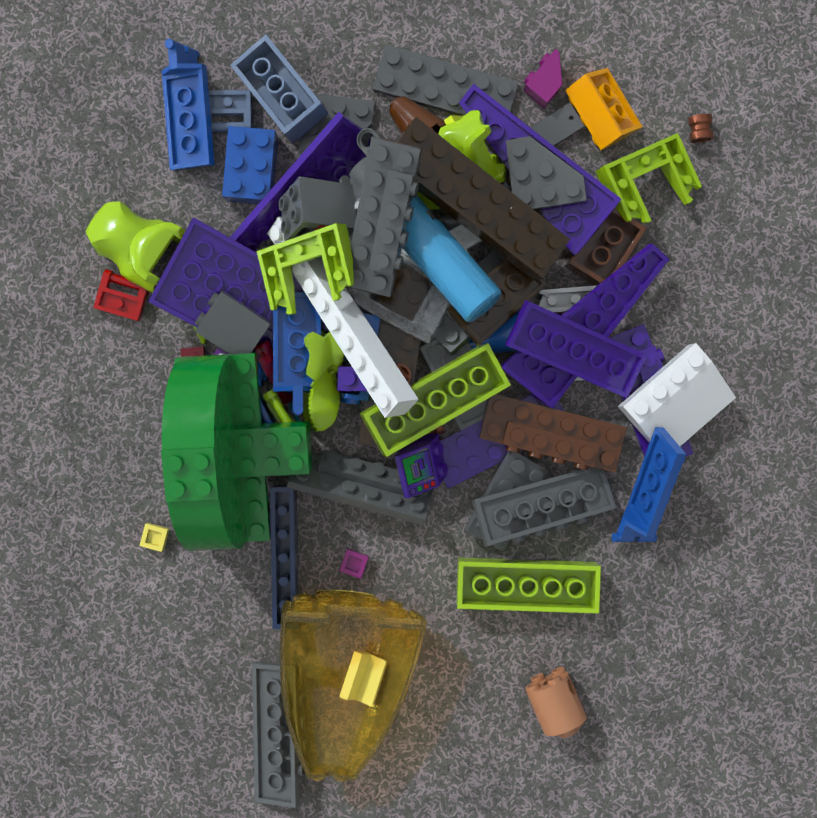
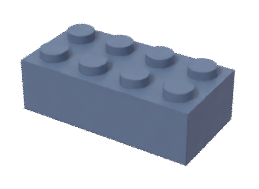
M266 34L230 65L292 143H295L329 114Z

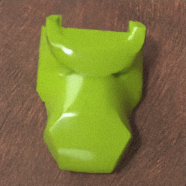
M471 110L458 121L440 128L439 135L499 183L505 181L506 166L505 164H500L496 154H489L484 140L491 134L492 130L490 125H484V120L479 110ZM419 191L417 192V196L429 209H440Z
M108 202L94 215L85 233L98 255L112 260L118 266L124 278L153 293L160 278L151 273L152 269L172 240L176 244L180 243L185 230L174 223L164 222L160 219H144L128 208L123 202Z
M321 330V335L311 332L304 338L305 346L310 355L306 375L312 378V383L310 384L312 388L310 393H303V412L301 414L305 421H309L310 429L314 432L326 430L336 420L340 405V391H338L336 373L338 372V367H341L344 353L330 332L325 334Z

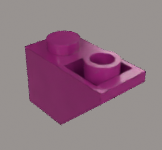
M557 49L551 55L546 53L539 62L541 67L536 73L531 71L524 80L526 85L523 92L544 109L562 86L560 54Z

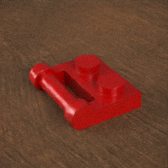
M105 269L93 308L140 322L149 291L130 282L121 275L114 274V271ZM116 283L139 290L138 296L109 289L110 284Z

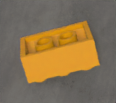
M608 68L584 74L565 90L569 96L570 103L578 111L582 123L588 128L593 142L600 150L611 147L643 127Z

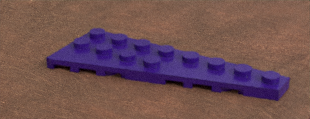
M473 83L459 104L466 113L471 110L480 111L484 125H490L492 130L486 140L508 169L506 140L530 136L584 176L587 202L539 209L548 222L570 238L566 246L573 255L577 256L622 199Z
M338 112L230 238L255 252L259 244L268 239L271 240L267 233L276 219L282 217V211L279 210V200L299 176L339 182L343 175L351 178L349 176L351 170L359 161L366 157V154L357 144V135L363 129L341 112ZM370 137V139H369V141H368V146H369V147H370L371 137Z
M648 244L561 316L609 337L669 261V258L654 244ZM517 351L501 365V368L550 408L555 406L577 378L573 374L520 351Z

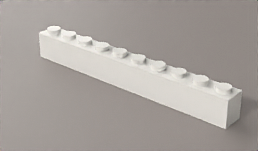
M282 217L276 219L267 233L274 245L284 242V233L281 232ZM322 257L292 266L291 269L295 278L384 418L405 415L418 401V397L347 289L344 288L341 291L342 297L340 300H332Z

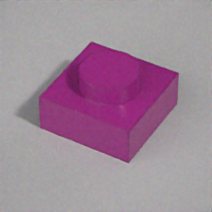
M347 548L339 571L361 579L369 556Z

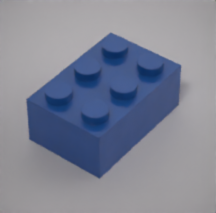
M228 126L222 197L227 202L259 204L274 187L279 139L275 130Z

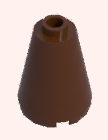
M405 96L396 97L390 103L389 114L401 134L415 117L424 122L437 134H439L441 127L446 126L444 120Z

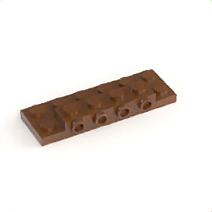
M495 394L488 399L479 438L507 445L506 450L520 453V449L529 451L528 456L542 459L543 455L552 457V462L565 465L567 460L575 462L574 467L588 471V467L591 466L616 473L627 427Z

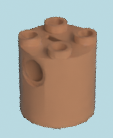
M558 667L551 671L552 674L545 677L543 673L531 677L532 683L525 687V691L544 735L567 738L577 733L587 719V714L569 673L564 667Z

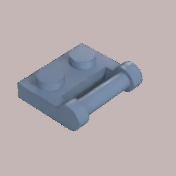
M209 90L212 134L214 132H228V126L253 128L252 92L250 90ZM213 116H244V122H213Z

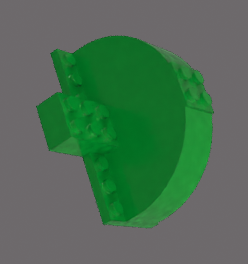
M256 353L176 358L164 397L161 457L165 498L171 522L179 542L188 551L241 549L246 542L270 541L271 526L266 476L310 474L313 463L309 421L262 423Z

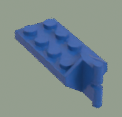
M167 39L165 47L168 48L169 65L162 70L170 170L179 171L214 166L207 66L198 64V50L172 39Z
M295 292L296 314H286L287 307L278 306L277 310H273V392L292 393V415L296 417L303 412V393H310L312 388L310 386L312 378L306 375L310 355L305 346L304 338L311 332L321 335V317L305 292Z
M655 427L618 531L612 534L613 542H633L634 539L636 542L657 541V529L662 521L663 513L669 503L670 495L677 482L678 474L686 456L683 449L664 427Z

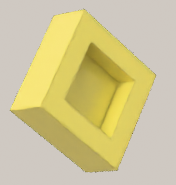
M146 523L139 546L163 552L170 528Z

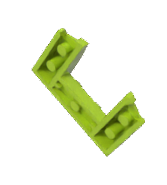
M678 133L604 165L595 171L600 183L622 199L616 209L626 222L632 221V218L641 219L644 224L652 221L633 181L635 178L661 168L684 205L693 200L688 195L692 188L698 190L702 187Z
M335 223L257 251L271 310H277L278 306L287 307L286 314H296L291 267L319 257L323 259L333 301L341 299L340 293L347 285H354L353 259L346 224Z

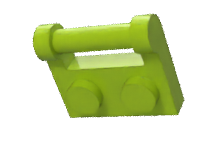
M272 389L262 396L277 423L294 422L284 409V405L277 396V392H273Z

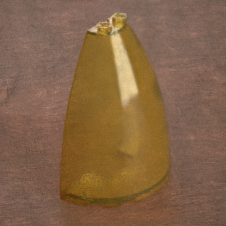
M318 590L317 594L312 596L308 593H301L295 595L293 601H285L283 604L279 643L281 696L286 723L307 779L322 781L326 776H334V779L340 782L355 780L380 746L405 700L423 642L427 621L414 609L409 612L403 609L402 603L392 599H386L383 602L375 598L374 594L347 590ZM354 651H365L388 662L373 706L366 705L357 700H345L339 697Z

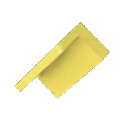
M354 651L339 697L345 700H357L366 705L373 706L388 663L387 660L365 651Z

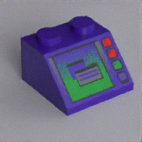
M438 433L426 434L401 448L395 455L404 498H410L440 486L448 474V466L443 458V444L439 440Z

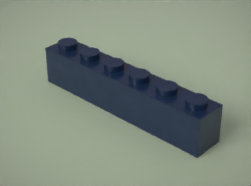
M273 485L270 487L272 629H296L299 624L297 490L287 488V485Z

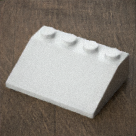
M694 343L687 345L624 400L618 408L649 443L655 427H664L677 444L681 446L736 397L710 358Z

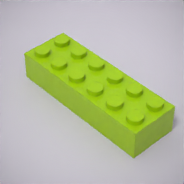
M489 343L477 346L410 384V387L418 397V401L405 415L384 418L376 404L359 414L382 455L388 457L506 389L511 384Z
M458 557L457 609L599 613L601 566L596 562Z

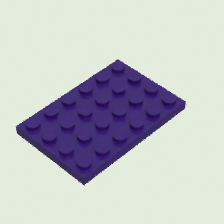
M193 217L148 302L198 327L194 323L201 312L206 314L211 306L207 303L215 292L220 294L224 290L270 321L269 327L259 342L268 340L273 348V310L270 309L257 252ZM292 273L294 291L304 292L301 285Z

